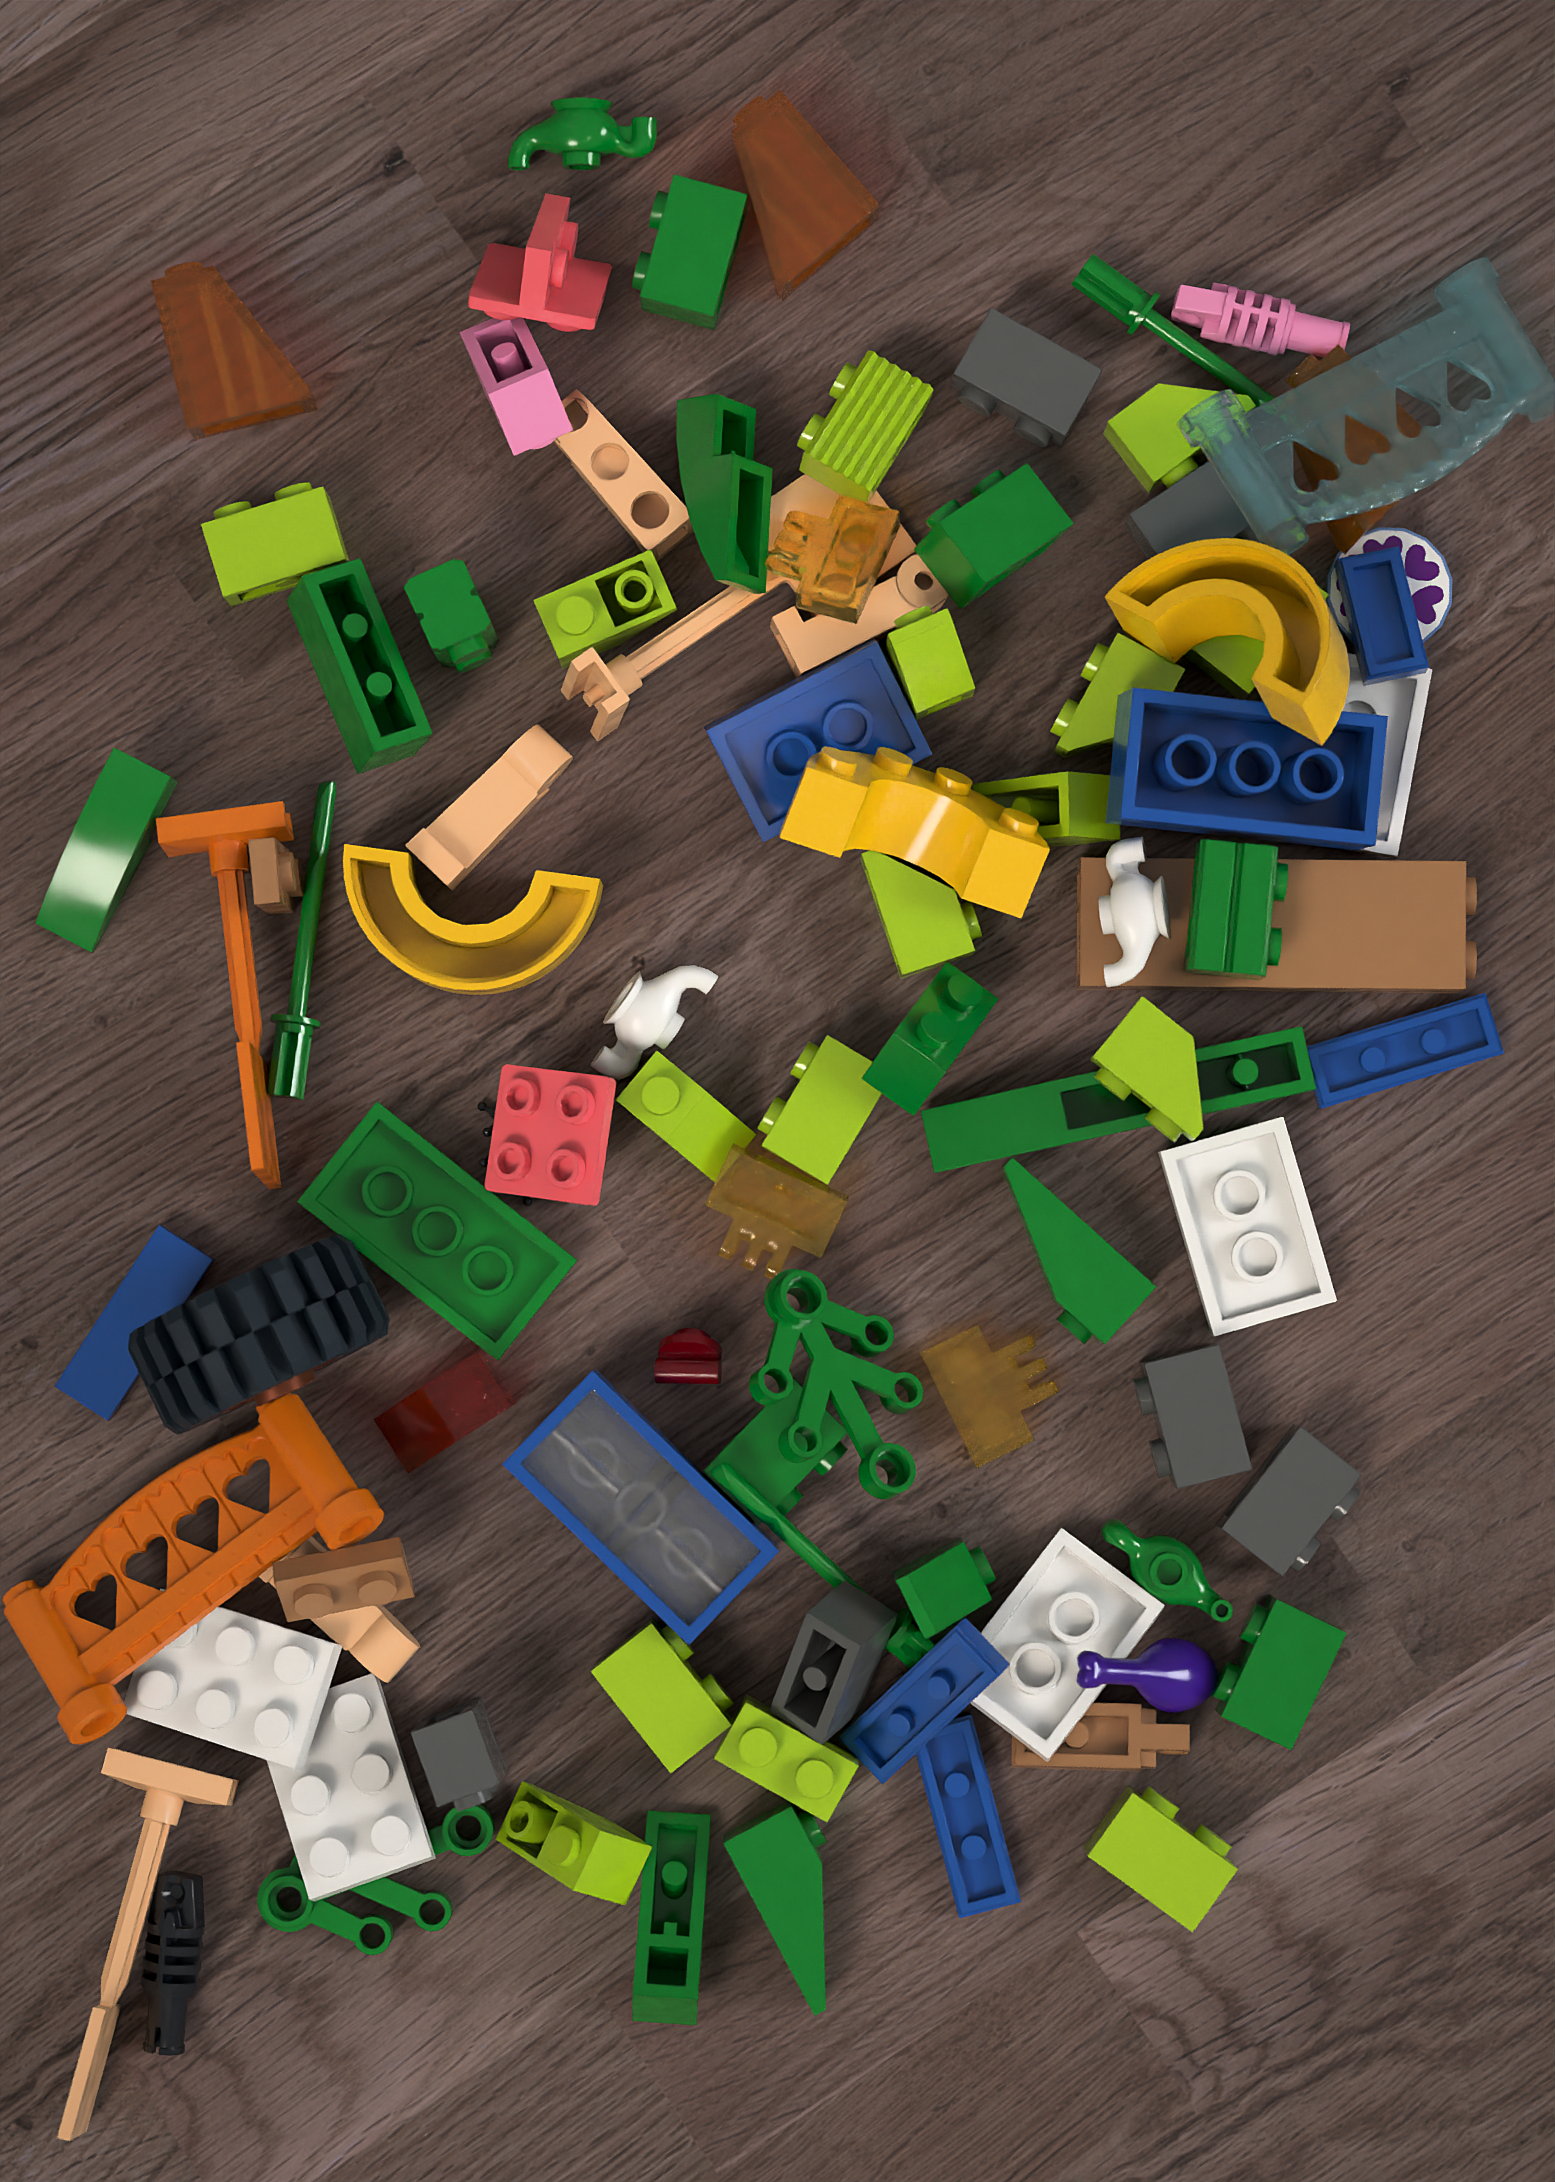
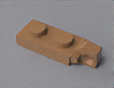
M1092 1703L1048 1762L1011 1735V1768L1104 1771L1155 1769L1156 1755H1188V1751H1190V1725L1156 1724V1709L1141 1708L1142 1704Z

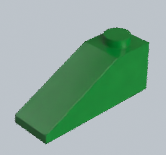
M1013 1157L1010 1158L1001 1170L1052 1300L1064 1310L1056 1320L1084 1345L1092 1336L1099 1343L1106 1344L1152 1293L1156 1286Z
M786 1801L724 1834L723 1844L814 2016L826 2010L822 1855L818 1847L825 1844L827 1840L814 1815L805 1810L799 1813L795 1804Z
M647 1810L645 1842L651 1845L652 1849L642 1869L632 1993V2021L697 2025L711 1815Z

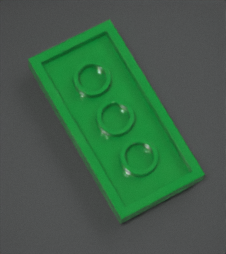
M379 1102L373 1105L297 1201L334 1232L352 1241L358 1251L497 1361L501 1359L578 1261L497 1195L487 1191L482 1183Z

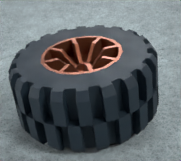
M337 1234L263 1264L148 1321L145 1325L130 1333L128 1351L164 1427L179 1435L255 1401L257 1407L265 1405L316 1380L314 1372L388 1334L390 1318L354 1243L341 1234Z

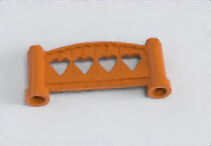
M290 1392L265 1405L256 1406V1410L259 1413V1424L252 1430L230 1437L192 1455L139 1489L109 1514L87 1536L45 1587H39L35 1580H27L15 1585L4 1595L2 1599L5 1605L4 1614L58 1704L60 1711L57 1715V1721L72 1744H85L94 1741L114 1729L127 1713V1707L114 1685L215 1610L216 1607H219L241 1588L273 1566L272 1562L281 1560L316 1532H319L329 1549L336 1550L357 1544L368 1537L381 1524L384 1512L368 1489H359L298 1395ZM258 1460H267L270 1465L269 1512L267 1514L233 1502L227 1495V1488L231 1480L237 1476H247L252 1464ZM209 1498H215L219 1504L218 1551L216 1553L180 1540L176 1533L179 1520L188 1514L196 1515L200 1504ZM157 1537H164L168 1543L167 1590L164 1592L130 1579L125 1570L128 1559L136 1553H146L149 1543ZM108 1575H113L117 1582L116 1626L113 1631L80 1618L75 1612L77 1598L84 1592H95L98 1582Z

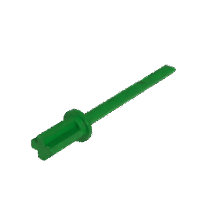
M1094 254L1091 255L1071 283L1073 287L1129 327L1126 332L1128 335L1132 336L1138 326L1142 324L1234 392L1248 395L1256 405V408L1332 463H1336L1344 452L1345 448L1155 311L1152 307L1161 295L1157 291L1151 296Z
M334 781L320 783L317 792L309 850L310 859L307 864L287 1015L271 1014L270 1022L276 1024L267 1094L277 1098L304 1099L313 1029H320L321 1024L319 1020L307 1018L306 1010L326 872V857L329 850L336 799V783Z
M724 1462L711 1470V1474L760 1521L766 1524L773 1533L834 1589L846 1581L869 1595L795 1525L780 1514L768 1500L730 1465ZM903 1608L896 1612L898 1616L885 1649L888 1652H892L910 1669L935 1644L928 1638L924 1639L921 1631L912 1622V1612L908 1608Z

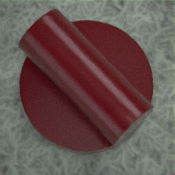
M695 1328L679 1329L673 1335L663 1338L659 1343L658 1358L655 1360L654 1376L656 1384H720L722 1378L721 1346L711 1339L708 1333Z

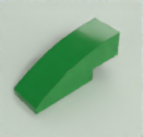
M719 394L677 400L676 440L680 479L688 516L700 550L716 581L753 594L766 593L773 468L753 461L756 409Z
M114 747L65 847L35 923L94 953L152 842L149 837L156 825V818H160L178 782L171 776Z

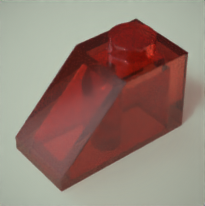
M478 1351L375 1418L374 1421L407 1473H410L516 1405L484 1352Z

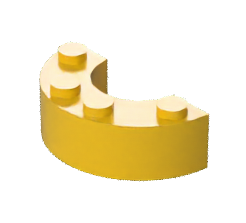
M1216 538L1190 542L1171 548L1143 562L1124 576L1106 594L1105 599L1126 636L1173 663L1177 662L1192 647L1217 636L1244 635L1263 641V658L1251 679L1271 717L1321 746L1332 733L1343 710L1349 687L1350 670L1346 644L1314 579L1304 567L1284 552L1266 544L1238 538Z
M823 747L821 752L813 754L808 759L781 827L779 838L841 858L843 851L851 849L873 850L892 855L916 864L939 876L957 891L961 899L1022 918L1050 851L1046 841L1037 832L1039 822L1034 817L1016 809L1005 808L970 789L973 783L972 780L960 772L939 767L935 773L912 766L913 760L890 748L878 747L875 755Z
M344 844L343 871L347 896L352 911L368 939L389 961L411 977L437 989L458 994L487 995L507 992L526 986L554 970L568 958L586 935L596 915L603 889V884L598 878L536 870L528 894L511 913L489 924L461 925L439 917L426 906L416 885L415 860L409 853Z

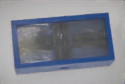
M597 1369L592 1370L502 1464L688 1645L696 1639L779 1552V1545Z

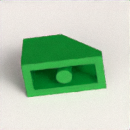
M962 1538L893 1571L895 1580L924 1639L939 1633L991 1601L992 1598L985 1585L997 1580L980 1545L968 1551Z

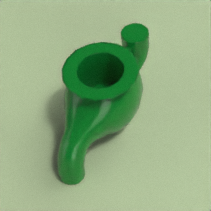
M581 97L556 99L550 103L556 111L551 117L522 131L513 141L508 155L507 169L514 171L529 170L530 158L537 150H545L562 157V167L564 169L578 171L599 169L600 158L611 153L631 159L642 158L653 151L657 141V119L653 117L632 118L630 126L624 127L618 125L614 118L607 113L613 105L610 101Z
M1116 1518L1108 1519L1103 1523L1101 1527L1103 1539L1129 1555L1130 1572L1134 1582L1158 1601L1168 1605L1197 1607L1218 1622L1228 1621L1232 1617V1605L1210 1587L1204 1575L1201 1562L1194 1551L1183 1542L1168 1535L1140 1538L1121 1520Z

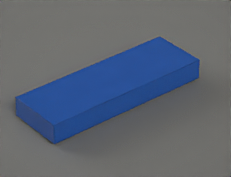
M1486 993L1307 1046L1316 1090H1313L1318 1109L1504 1054Z
M159 1225L54 1387L105 1420H112L140 1377L128 1351L130 1333L145 1325L148 1321L189 1301L215 1259L163 1225Z
M964 1617L838 1738L884 1784L997 1679L1010 1663Z
M970 1712L956 1716L916 1753L958 1916L963 1918L1021 1902L972 1714Z

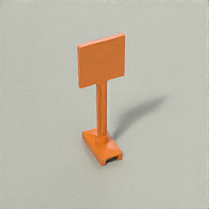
M279 801L156 818L158 843L168 857L209 852L211 875L218 879L234 1024L240 1042H236L251 1171L268 1189L281 1188L271 1096L267 1094L269 1082L267 1063L261 1057L259 1051L262 1021L244 874L250 871L247 847H249L248 840L272 837L279 842L294 840L291 815L285 812L284 802Z

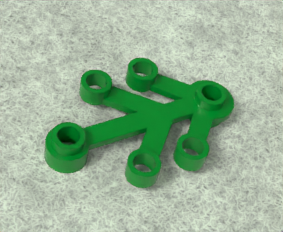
M787 1269L778 1273L769 1281L764 1293L765 1308L775 1326L764 1366L751 1375L749 1390L752 1397L758 1403L766 1406L775 1405L789 1396L793 1389V1377L789 1369L798 1340L800 1339L810 1362L794 1423L785 1428L778 1439L781 1454L788 1461L799 1464L806 1462L821 1451L823 1436L820 1429L828 1398L830 1397L861 1458L858 1475L862 1488L878 1499H891L910 1488L915 1480L916 1465L914 1459L901 1445L883 1443L854 1385L879 1395L880 1401L887 1411L901 1415L921 1403L923 1399L922 1384L915 1375L909 1372H899L896 1374L834 1348L825 1330L827 1328L850 1337L851 1345L859 1355L873 1358L892 1345L894 1331L891 1324L882 1316H864L827 1300L825 1286L811 1272ZM786 1294H790L798 1300L799 1312L790 1305ZM866 1327L876 1332L879 1339L878 1345L872 1344L867 1339L865 1334ZM765 1375H770L776 1380L778 1393H773L767 1389L764 1383ZM895 1384L901 1385L908 1394L907 1402H903L897 1397ZM795 1432L805 1437L808 1444L807 1451H802L796 1446L794 1442ZM875 1465L885 1470L888 1477L887 1484L883 1483L878 1477Z
M481 1804L462 1811H457L454 1806L445 1816L443 1824L428 1829L427 1832L435 1855L452 1850L461 1856H473L482 1852L489 1845L494 1835L495 1824L490 1811ZM470 1815L477 1818L481 1824V1833L475 1838L463 1837L457 1828L458 1820L461 1817ZM296 1854L290 1866L274 1870L261 1883L257 1894L259 1912L267 1924L279 1931L294 1932L312 1923L353 1941L358 1950L366 1955L381 1954L388 1948L393 1939V1926L381 1914L372 1913L361 1918L325 1900L334 1895L317 1901L309 1900ZM386 1876L348 1889L414 1918L420 1928L430 1932L444 1928L453 1914L452 1901L444 1892L429 1890L423 1893ZM285 1887L296 1888L302 1896L300 1907L296 1909L285 1908L279 1900L280 1890ZM433 1899L442 1903L445 1914L440 1921L431 1922L424 1918L421 1906L425 1901ZM366 1924H378L384 1930V1942L375 1946L367 1944L362 1937V1928Z

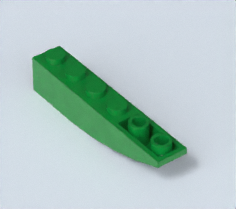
M1302 1026L1195 1049L1202 1115L1316 1090ZM1094 1071L920 1112L933 1171L938 1173L1150 1127L1153 1125L1144 1117L1151 1108L1132 1093L1124 1101L1094 1078V1075L1098 1072Z

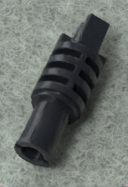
M166 1871L158 1875L146 1925L147 1938H145L144 1945L146 1952L143 1957L144 1973L141 1976V1986L144 1988V1993L149 1995V2005L143 2050L153 2054L156 2052V2047H160L158 2055L172 2056L185 2052L184 2036L188 1998L193 1997L195 1991L199 1989L200 1979L198 1976L201 1970L200 1956L203 1951L202 1936L205 1930L203 1877L194 1873Z

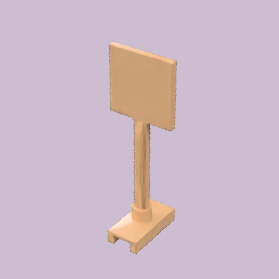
M804 474L771 497L766 593L753 594L729 586L627 657L620 654L607 664H604L594 648L591 647L571 661L561 692L567 700H570L582 691L585 692L583 699L589 707L594 705L598 710L590 730L598 742L618 728L630 701L628 695L642 686L641 680L780 584L788 583L812 617H815L845 602L915 554L914 548L917 545L877 490L865 509Z
M115 1748L107 1749L101 1773L129 1786L146 1791L140 1817L145 1818L101 1976V2001L99 2005L94 2006L92 2009L57 2138L71 2141L87 2132L121 2005L117 2004L129 1981L171 1825L177 1826L184 1801L195 1804L232 1806L239 1780Z

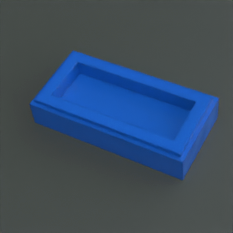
M1399 546L1338 558L1334 568L1363 686L1426 673L1429 665Z

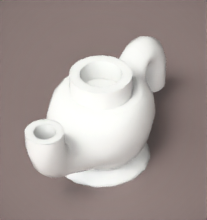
M1143 836L1123 839L1113 844L1106 855V868L1113 881L1110 895L1099 896L1100 922L1103 934L1115 933L1123 950V957L1118 962L1104 965L1106 987L1119 986L1132 980L1143 969L1153 944L1161 934L1169 939L1171 937L1169 905L1163 876L1161 875L1155 882H1152L1148 877L1140 874L1138 870L1139 864L1146 862Z
M694 965L679 966L647 981L642 980L640 971L636 973L618 995L603 1021L604 1024L614 1023L615 1033L618 1038L617 1043L612 1048L604 1045L590 1066L603 1075L617 1080L629 1077L637 1069L645 1049L653 1044H656L661 1049H665L678 1033L685 1020L684 1017L676 1012L682 993L687 988H697L707 994L717 981L718 975L708 969Z

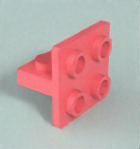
M545 194L526 249L497 243L488 244L469 293V308L482 310L486 315L499 320H514L520 317L547 322L550 327L566 332H574L581 329L593 330L595 328L611 279L612 266L607 263L574 258L578 223L568 221L571 198Z
M509 1064L504 1065L500 1075L485 1189L491 1192L587 1206L597 1205L602 1186L616 1080L607 1076Z

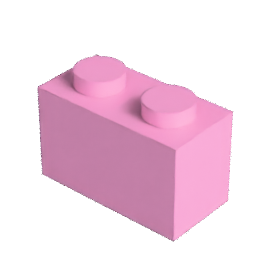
M519 317L514 320L491 318L459 332L483 390L514 456L529 449L543 448L551 444L557 437L573 431L550 372L523 318Z

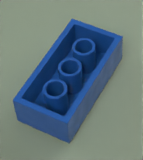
M1131 688L1119 694L1117 699L1106 823L1349 850L1376 846L1388 716L1342 711L1332 733L1321 746L1273 719L1264 702Z

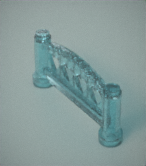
M1482 257L1468 263L1448 276L1434 289L1433 294L1444 311L1247 413L1233 390L1226 389L1205 399L1180 418L1177 426L1192 448L1201 447L1260 543L1269 545L1289 555L1302 547L1310 539L1304 530L1307 525L1354 516L1408 497L1440 480L1470 459L1490 442L1511 421L1514 415L1518 413L1521 416L1526 415L1531 424H1534L1555 412V378L1496 287L1500 283L1501 278L1488 257ZM1447 361L1485 381L1491 390L1490 399L1480 400L1474 398L1469 410L1459 411L1453 408L1447 398ZM1396 387L1434 407L1440 414V425L1435 427L1423 425L1419 436L1415 438H1409L1401 434L1396 423ZM1345 414L1385 435L1390 444L1389 452L1384 454L1372 452L1368 463L1364 465L1351 462L1345 452ZM1293 441L1331 460L1338 468V479L1333 481L1321 479L1318 482L1317 489L1313 492L1300 490L1293 478Z

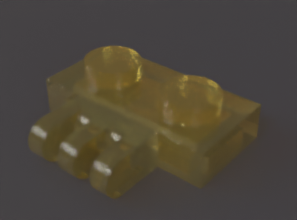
M839 495L829 519L800 511L788 512L783 522L784 530L778 533L774 542L775 549L770 551L765 561V566L775 575L800 581L795 592L796 608L857 624L900 528L899 511Z
M733 1143L705 1205L734 1218L718 1256L730 1260L738 1248L739 1238L751 1244L741 1266L753 1271L762 1249L767 1250L774 1255L766 1265L764 1277L772 1279L780 1273L792 1245L822 1258L849 1196Z
M975 1325L920 1352L976 1468L1034 1441L1020 1411L1059 1392L1054 1380L1045 1381L1037 1385L1033 1390H1030L1026 1382L1027 1379L1048 1369L1043 1357L1021 1367L1018 1366L1014 1358L1015 1356L1028 1353L1037 1346L1032 1334L991 1353L978 1325Z

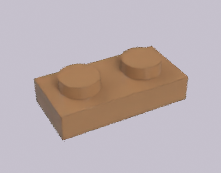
M274 837L248 840L254 905L269 915L295 913L293 897L304 895L300 859H294L293 853L289 852V849Z
M400 1537L272 1562L274 1584L287 1622L315 1619L328 1614L368 1606H380L389 1602L415 1597L413 1578Z

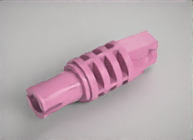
M1213 283L1211 290L1187 285H1180L1177 289L1171 320L1202 329L1200 334L1202 338L1219 343H1229L1235 347L1250 348V350L1256 352H1266L1273 356H1276L1277 353L1283 355L1285 349L1331 359L1336 363H1340L1350 329L1349 322H1338L1295 311L1296 305L1291 304L1288 299H1278L1272 295H1261L1255 293V291L1237 289L1238 287L1220 283Z

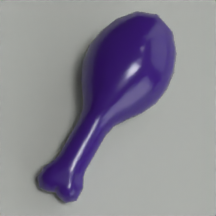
M1176 1637L1162 1638L1154 1642L1137 1658L1133 1659L1105 1658L1097 1652L1087 1650L1082 1651L1077 1656L1079 1671L1076 1682L1083 1689H1093L1102 1684L1131 1685L1151 1705L1161 1711L1170 1713L1184 1712L1202 1705L1212 1695L1219 1678L1215 1661L1204 1648L1193 1642Z

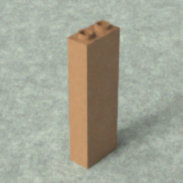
M1081 857L1076 863V990L1458 993L1466 989V979H1474L1476 974V943L1472 940H1466V915H1474L1477 905L1476 878L1466 877V861L1277 859V863L1288 864V883L1284 902L1273 901L1271 927L1282 928L1280 960L1277 967L1267 966L1266 977L1261 980L1184 972L1194 858H1146V862L1139 864L1138 870L1140 874L1148 877L1152 882H1155L1161 875L1163 876L1169 905L1171 937L1169 939L1161 934L1153 944L1143 969L1132 980L1119 986L1106 987L1104 965L1114 964L1123 957V950L1116 938V934H1103L1099 915V896L1110 895L1113 881L1106 868V858Z

